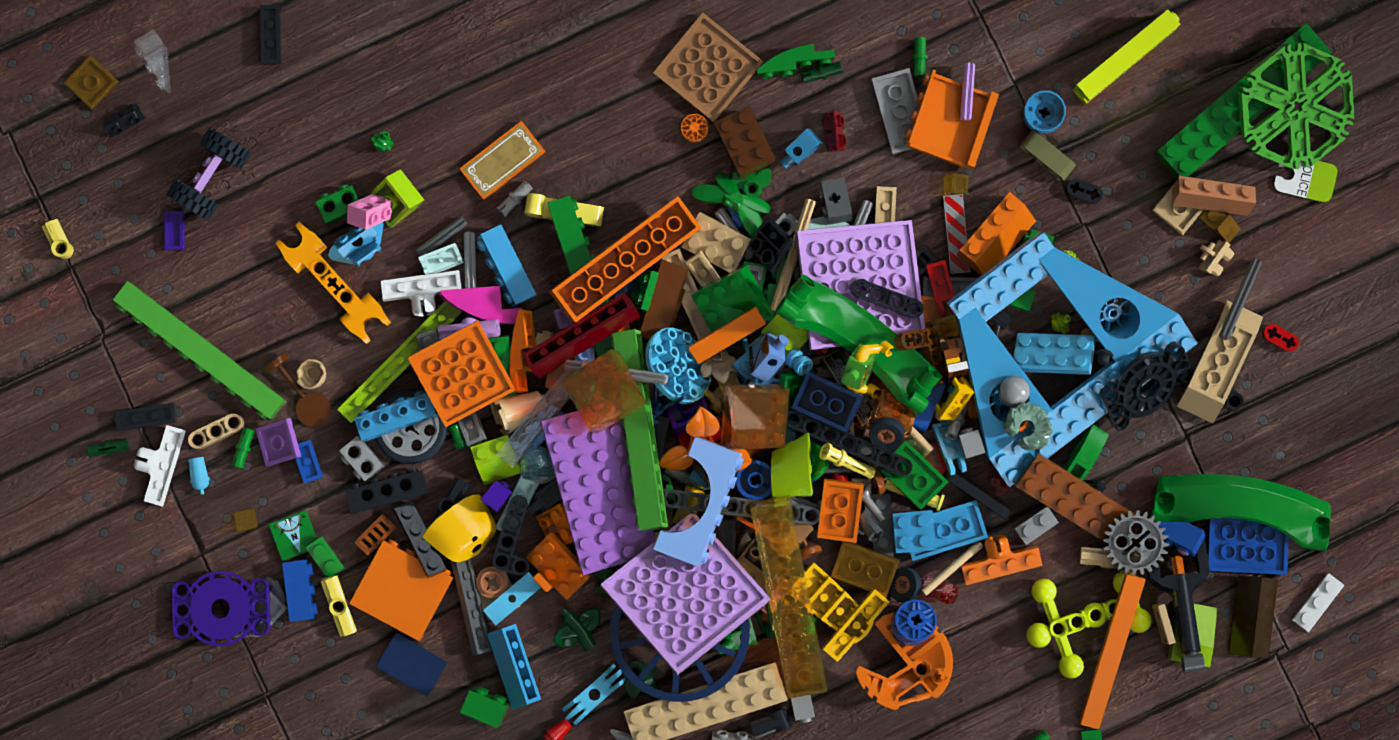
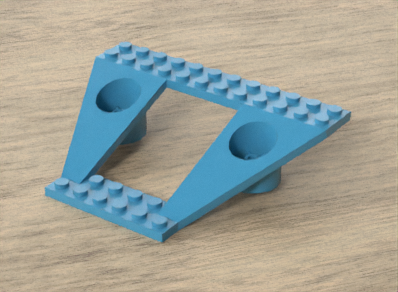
M1042 230L947 302L957 317L970 382L974 390L973 396L986 456L1008 487H1011L1019 480L1037 452L1049 458L1106 414L1099 398V392L1106 385L1114 386L1120 372L1132 360L1149 352L1160 351L1164 353L1165 347L1173 341L1183 346L1186 352L1198 344L1177 312L1055 248ZM1047 275L1051 277L1103 348L1111 351L1114 355L1108 365L1102 367L1051 407L986 323ZM1116 298H1122L1120 301L1115 303ZM1105 319L1104 327H1102L1101 322ZM1178 348L1174 349L1171 355L1176 353ZM1007 377H1022L1028 383L1030 389L1029 397L1025 403L1030 402V404L1039 405L1040 408L1048 413L1053 433L1049 436V443L1044 448L1030 451L1018 446L1020 438L1029 436L1034 431V425L1029 420L1026 429L1018 432L1014 437H1009L1005 433L1004 424L1011 407L1006 406L1001 409V406L1005 404L1000 400L999 389L1001 383ZM1113 391L1108 393L1106 398H1109ZM995 403V410H991L990 407Z

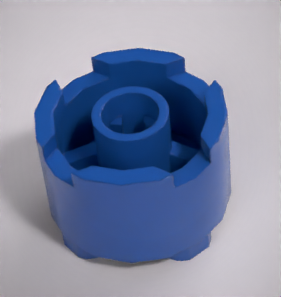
M752 461L746 468L738 471L736 487L745 498L761 500L772 492L771 467L765 462ZM758 475L761 483L760 485L756 484L753 486L750 477Z

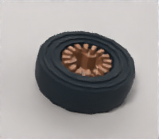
M878 418L870 426L869 438L879 448L895 449L904 441L905 429L894 418Z
M902 567L897 569L889 594L894 600L901 603L915 600L921 592V577L912 568ZM903 582H907V583H906V586H907L906 588H907V589H903L904 586H905V585L903 584Z

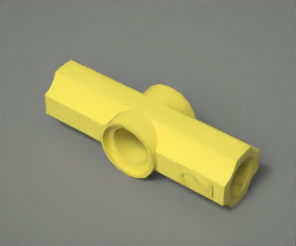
M335 575L321 580L329 603V610L334 617L340 637L356 632L357 629L338 576ZM340 601L343 603L344 609L336 610L333 604Z

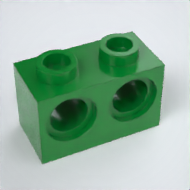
M343 185L337 188L338 192L331 195L330 193L323 194L319 197L320 200L316 201L327 225L347 217L348 204L343 203L345 195H352L353 200L351 203L359 200L352 185L349 187L348 185ZM334 203V210L330 213L326 212V204Z

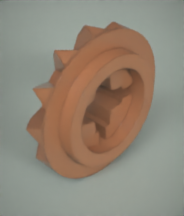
M495 567L483 569L478 574L476 580L478 591L487 598L501 596L508 586L507 575L504 571L498 570ZM497 575L496 583L500 587L492 586L487 590L489 582L485 577L493 579Z

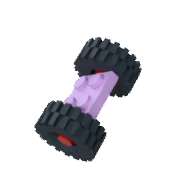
M211 127L208 128L199 144L214 154L206 157L202 164L204 166L201 173L197 172L191 181L194 183L192 188L176 178L166 196L206 221H209L218 204L201 194L221 160H225L241 170L252 154Z

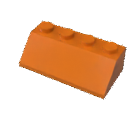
M1009 192L956 255L982 276L1010 253L1036 220L1026 205Z

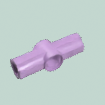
M465 318L458 324L439 326V340L471 324L476 319ZM498 319L479 321L488 338L500 336Z

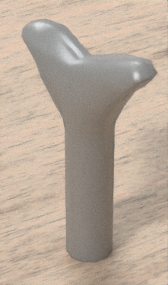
M868 483L863 489L862 501L879 523H881L886 518L870 498L871 483Z

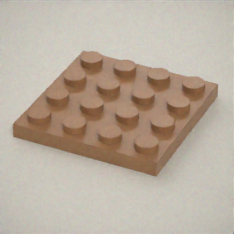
M702 13L653 74L714 123L764 61Z

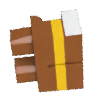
M957 339L946 340L943 359L948 384L952 383L954 377L957 378L958 382H960V377L968 379L967 361L962 362L963 347H958Z

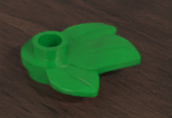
M763 169L741 180L737 172H734L732 179L736 186L743 190L744 195L759 197L762 189L768 186L771 181V169ZM751 186L756 187L754 193L749 192Z

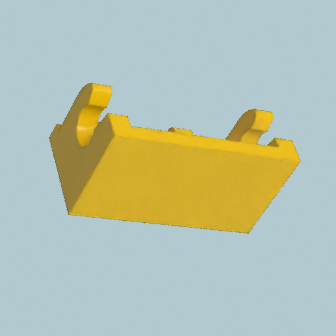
M954 377L952 383L955 389L950 393L947 401L942 403V408H940L938 403L934 406L939 419L955 421L974 394V390L965 377H960V382Z

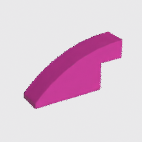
M500 286L439 291V297L465 315L480 321L498 319L500 325H515L518 310L522 309H502Z

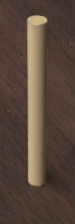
M977 541L921 590V593L927 596L977 553L983 545Z

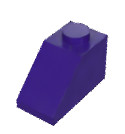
M503 480L500 483L495 481L481 498V501L500 512L513 493L510 491L511 486Z

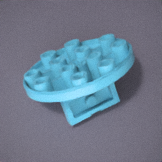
M676 328L661 329L651 336L645 353L649 372L668 375L666 385L655 384L658 388V397L665 395L674 401L681 396H685V399L679 402L680 404H690L701 399L707 392L711 381V376L702 377L700 370L702 363L698 364L688 349L689 345L696 342L688 332Z

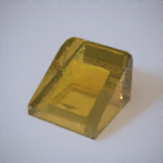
M945 174L944 194L968 195L969 175Z
M254 508L235 512L237 532L258 528Z

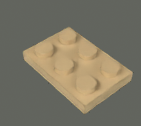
M699 212L695 220L701 229L686 239L682 248L694 254L702 251L709 262L729 273L737 270L748 249L751 238Z

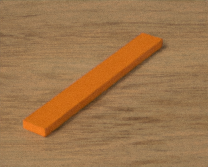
M1125 573L1080 717V725L1095 729L1100 728L1146 579L1143 577Z

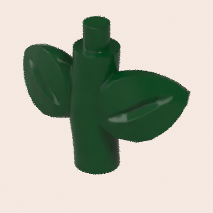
M567 608L560 612L565 618L562 621L566 626H562L555 633L553 642L557 646L570 648L579 640L582 648L587 652L596 645L590 632L597 629L600 624L601 613L599 608L586 609L580 613L579 617L574 612L570 613Z

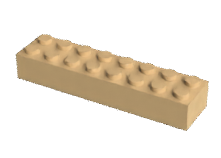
M776 662L736 674L723 688L705 698L688 702H672L659 699L626 710L624 714L633 740H667L787 701L788 699ZM709 685L699 686L678 694L696 692L709 687Z

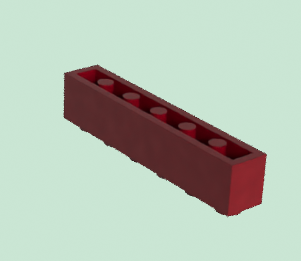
M622 293L576 323L530 349L523 356L530 370L538 378H541L564 364L566 360L574 358L612 333L638 319L640 315L630 298L625 293Z

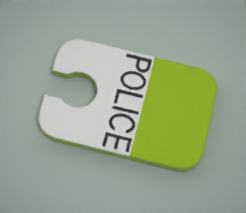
M1300 161L1299 169H1292L1294 176L1291 180L1275 176L1274 187L1279 192L1318 202H1328L1333 194L1338 170L1335 165L1317 161L1314 165L1306 168L1303 167L1302 161ZM1278 163V167H1282V168H1285V167H1286V166H1284V165Z

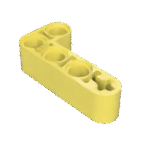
M527 193L524 213L530 217L553 220L548 202L557 199L546 198L540 194ZM577 203L579 210L575 211L577 218L582 217L583 224L586 226L601 227L604 207Z

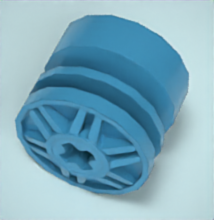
M1052 91L1034 93L1027 100L1023 110V118L1026 125L1039 134H1049L1055 131L1063 123L1066 116V106L1063 99ZM1043 108L1049 113L1045 118H1042V114L1039 113Z

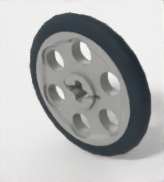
M405 390L389 396L382 404L388 403V406L396 403L395 400L402 397L410 399L414 397V393L419 391ZM440 416L413 425L419 435L411 430L407 432V427L375 438L379 449L393 461L402 464H417L432 458L440 450L447 435V427L444 426ZM427 425H433L435 428L432 436H427L424 433ZM395 437H401L403 440V444L399 448H395L392 445V440ZM415 440H420L422 443V448L419 451H414L411 447L412 442Z

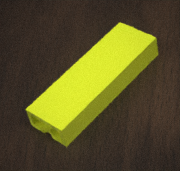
M1166 10L1079 82L1072 91L1086 105L1172 34L1181 25L1178 22L1180 21L1178 16L1173 11Z

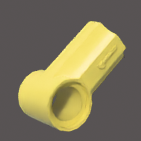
M55 219L45 223L42 228L51 245L52 253L61 259H69L74 251L73 246L69 243L59 220ZM66 245L65 252L59 254L60 246Z

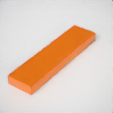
M755 306L689 345L688 349L697 363L700 364L766 325V321Z

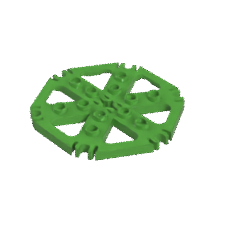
M1295 42L1294 50H1291V44L1281 45L1246 73L1253 76V78L1244 77L1245 80H1248L1249 86L1246 88L1240 86V89L1246 92V94L1238 93L1241 135L1244 138V142L1248 143L1250 140H1253V144L1249 149L1254 150L1252 151L1253 153L1286 167L1299 169L1300 161H1302L1303 167L1312 166L1345 140L1346 137H1342L1340 133L1348 135L1349 132L1344 130V126L1346 124L1353 125V122L1347 120V118L1354 120L1352 75L1349 74L1350 71L1347 69L1343 72L1340 71L1345 63L1341 62V59L1305 43ZM1311 55L1324 61L1326 67L1324 71L1306 84L1304 57ZM1278 59L1283 62L1285 89L1268 83L1261 78L1262 71ZM1341 86L1343 108L1340 112H1335L1317 104L1336 87ZM1251 99L1259 100L1276 108L1257 125H1250L1248 103ZM1295 102L1300 103V104L1298 105V107H1299L1298 110H1297V109H1293V108L1295 107V104H1294ZM1309 122L1330 132V138L1314 151H1310ZM1287 128L1288 153L1285 156H1281L1267 150L1266 144Z

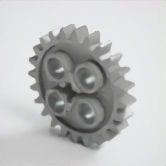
M1137 510L1136 515L1133 516L1132 512L1129 511L1128 517L1122 513L1121 521L1114 518L1116 525H1108L1112 531L1105 532L1110 537L1109 539H1104V542L1109 543V546L1105 547L1104 550H1110L1111 553L1107 555V558H1114L1111 563L1112 565L1117 562L1119 563L1118 570L1125 567V573L1132 569L1133 575H1136L1137 570H1140V573L1143 575L1145 568L1151 572V565L1159 567L1156 561H1164L1160 555L1168 553L1163 547L1169 546L1168 543L1164 542V539L1169 536L1162 535L1166 528L1158 527L1161 521L1153 522L1155 519L1154 515L1149 519L1147 518L1148 512L1140 516V511ZM1134 523L1142 525L1143 530L1140 534L1133 533L1132 525ZM1147 530L1150 531V534L1140 541V548L1135 546L1126 555L1122 554L1133 543V537L1138 539ZM1119 536H1124L1127 539L1126 547L1118 546L1117 538ZM1147 538H1153L1156 541L1154 549H1148L1145 546ZM1131 552H1139L1141 560L1133 562L1130 559Z

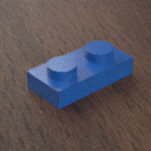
M308 440L299 443L301 457H297L296 461L304 484L323 478L312 441Z

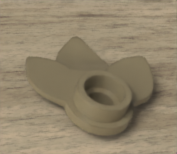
M722 350L715 354L720 355L719 359H715L713 356L702 363L700 370L703 378L712 375L719 383L725 384L730 372L738 373L732 365L737 359L726 355V352Z

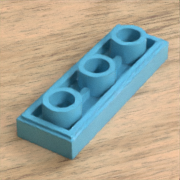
M529 572L483 610L495 625L500 623L541 588L533 580L534 578ZM510 595H514L516 597L515 602L512 603L509 601Z

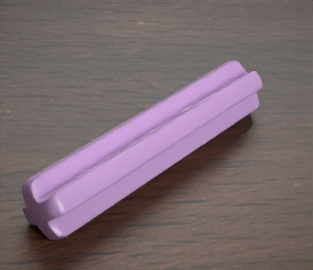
M965 63L963 69L960 120L969 121L972 117L974 63Z

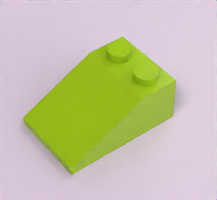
M1194 604L1201 647L1200 653L1203 654L1205 666L1210 667L1214 649L1217 608ZM1175 616L1172 631L1176 643L1170 644L1167 659L1181 662L1183 654H1181Z

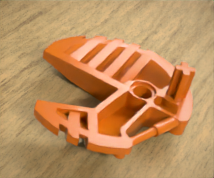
M894 613L884 615L874 625L905 661L907 667L886 678L858 666L855 674L863 690L865 686L868 688L867 695L871 699L873 695L877 697V704L891 710H897L899 706L912 702L938 698L946 689L953 670L952 651L943 632L939 633L937 631L939 627L936 625L933 634L922 644L906 646L898 642L892 634L890 626ZM916 617L912 619V621H914L913 625H917L919 623L917 622ZM917 666L924 667V675H920L917 673ZM917 685L925 691V693L915 695V697L898 701L899 697Z

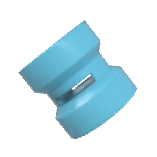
M800 349L792 350L785 359L786 364L790 368H794V371L799 376L806 375L813 366V361L805 356Z

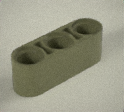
M1033 130L1019 145L1028 155L1062 181L1076 167L1072 160Z

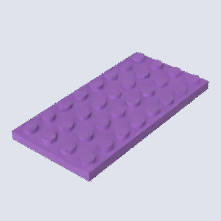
M612 400L540 421L582 575L629 562L656 541L653 530H639L635 522L637 511L632 501L634 489L630 484L631 468L627 464L629 453L624 442L626 431L622 426V416L618 401Z

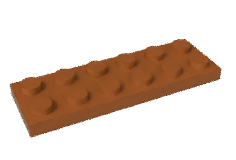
M1038 452L1015 484L1017 488L1102 541L1109 539L1110 536L1105 534V532L1112 531L1108 526L1109 524L1116 525L1114 518L1121 521V514L1123 513L1128 517V512L1130 511Z

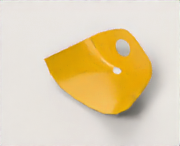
M471 495L438 517L426 530L423 538L445 557L459 563L475 557L484 549L496 533V524L488 507L481 501V496ZM474 536H477L478 539L473 542L472 538ZM478 544H481V547L476 552L472 553L474 547Z

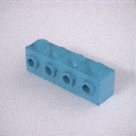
M502 225L480 234L477 237V246L481 252L484 251L487 257V266L489 269H493L496 275L494 277L496 284L502 287L505 293L503 297L506 303L514 308L534 298L536 293Z
M425 390L414 393V397L410 399L402 397L395 400L396 403L388 406V403L377 406L376 411L369 412V410L360 412L358 413L359 417L354 418L361 441L366 442L439 415Z
M516 624L487 633L511 708L515 709L541 700Z

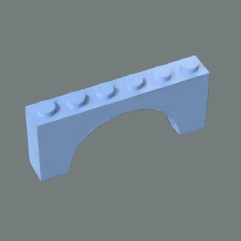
M701 437L694 438L688 456L697 460L708 475L711 490L708 507L701 519L687 530L681 532L661 530L653 550L697 567L701 566L702 563H706L709 556L707 552L709 544L712 545L715 540L716 534L714 530L722 521L723 515H721L723 507L726 508L730 496L727 495L730 488L733 489L737 477L734 476L737 469L740 470L744 459L741 457L743 453Z

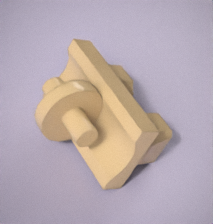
M1217 240L1215 244L1211 242L1208 247L1202 245L1200 250L1204 253L1200 259L1203 262L1198 269L1214 276H1220L1223 267L1218 264L1222 258L1228 262L1234 255V252L1229 248L1230 244L1227 241Z

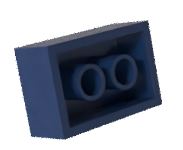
M808 371L792 409L841 431L849 432L864 395L848 390L840 384Z

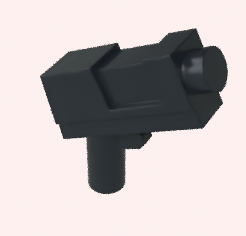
M1004 309L994 315L988 322L993 326L992 331L998 339L1001 328L1005 330L1007 324L1013 321L1012 316Z

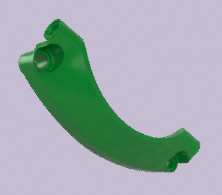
M801 275L775 310V313L793 326L819 333L838 343L851 353L854 352L859 344H879L880 346L883 341H888L894 347L890 349L892 355L887 357L880 351L876 356L872 371L881 379L899 402L917 415H920L928 406L929 400L926 398L931 394V389L942 378L939 371L932 367L915 349L899 351L894 344L896 333L850 299L806 275Z
M1191 474L1161 476L1157 479L1154 507H1151L1149 519L1153 515L1155 516L1153 522L1190 523L1212 518L1244 519L1262 523L1283 532L1301 548L1327 551L1330 536L1331 505L1310 494L1278 483L1234 475Z

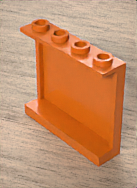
M933 69L929 74L926 73L922 85H925L923 92H920L917 97L916 103H918V107L911 115V128H908L904 135L906 140L905 146L971 170L976 165L999 94L995 92L988 94L974 88L971 120H960L962 83L935 74L936 70Z
M391 539L388 542L383 540L349 604L421 641L425 630L455 577L451 576L452 572L446 569L445 572L427 579L414 551L408 548L406 551L398 548L400 544Z

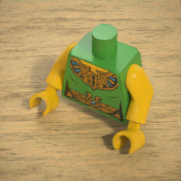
M883 341L880 346L879 344H859L847 361L841 383L845 384L848 390L859 394L866 393L874 399L878 396L874 394V391L880 390V388L872 383H869L867 386L866 384L868 383L877 354L881 351L885 356L889 357L892 355L890 349L894 347L888 341Z

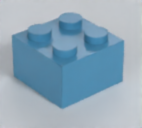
M932 510L892 514L895 553L936 550Z

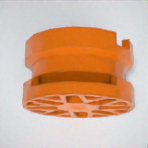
M699 114L686 116L681 123L682 136L692 143L701 142L708 134L706 119Z

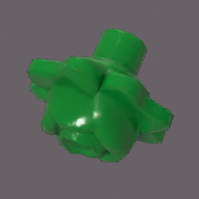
M386 131L379 134L374 133L371 138L373 146L377 150L390 151L391 146L394 145L390 134Z

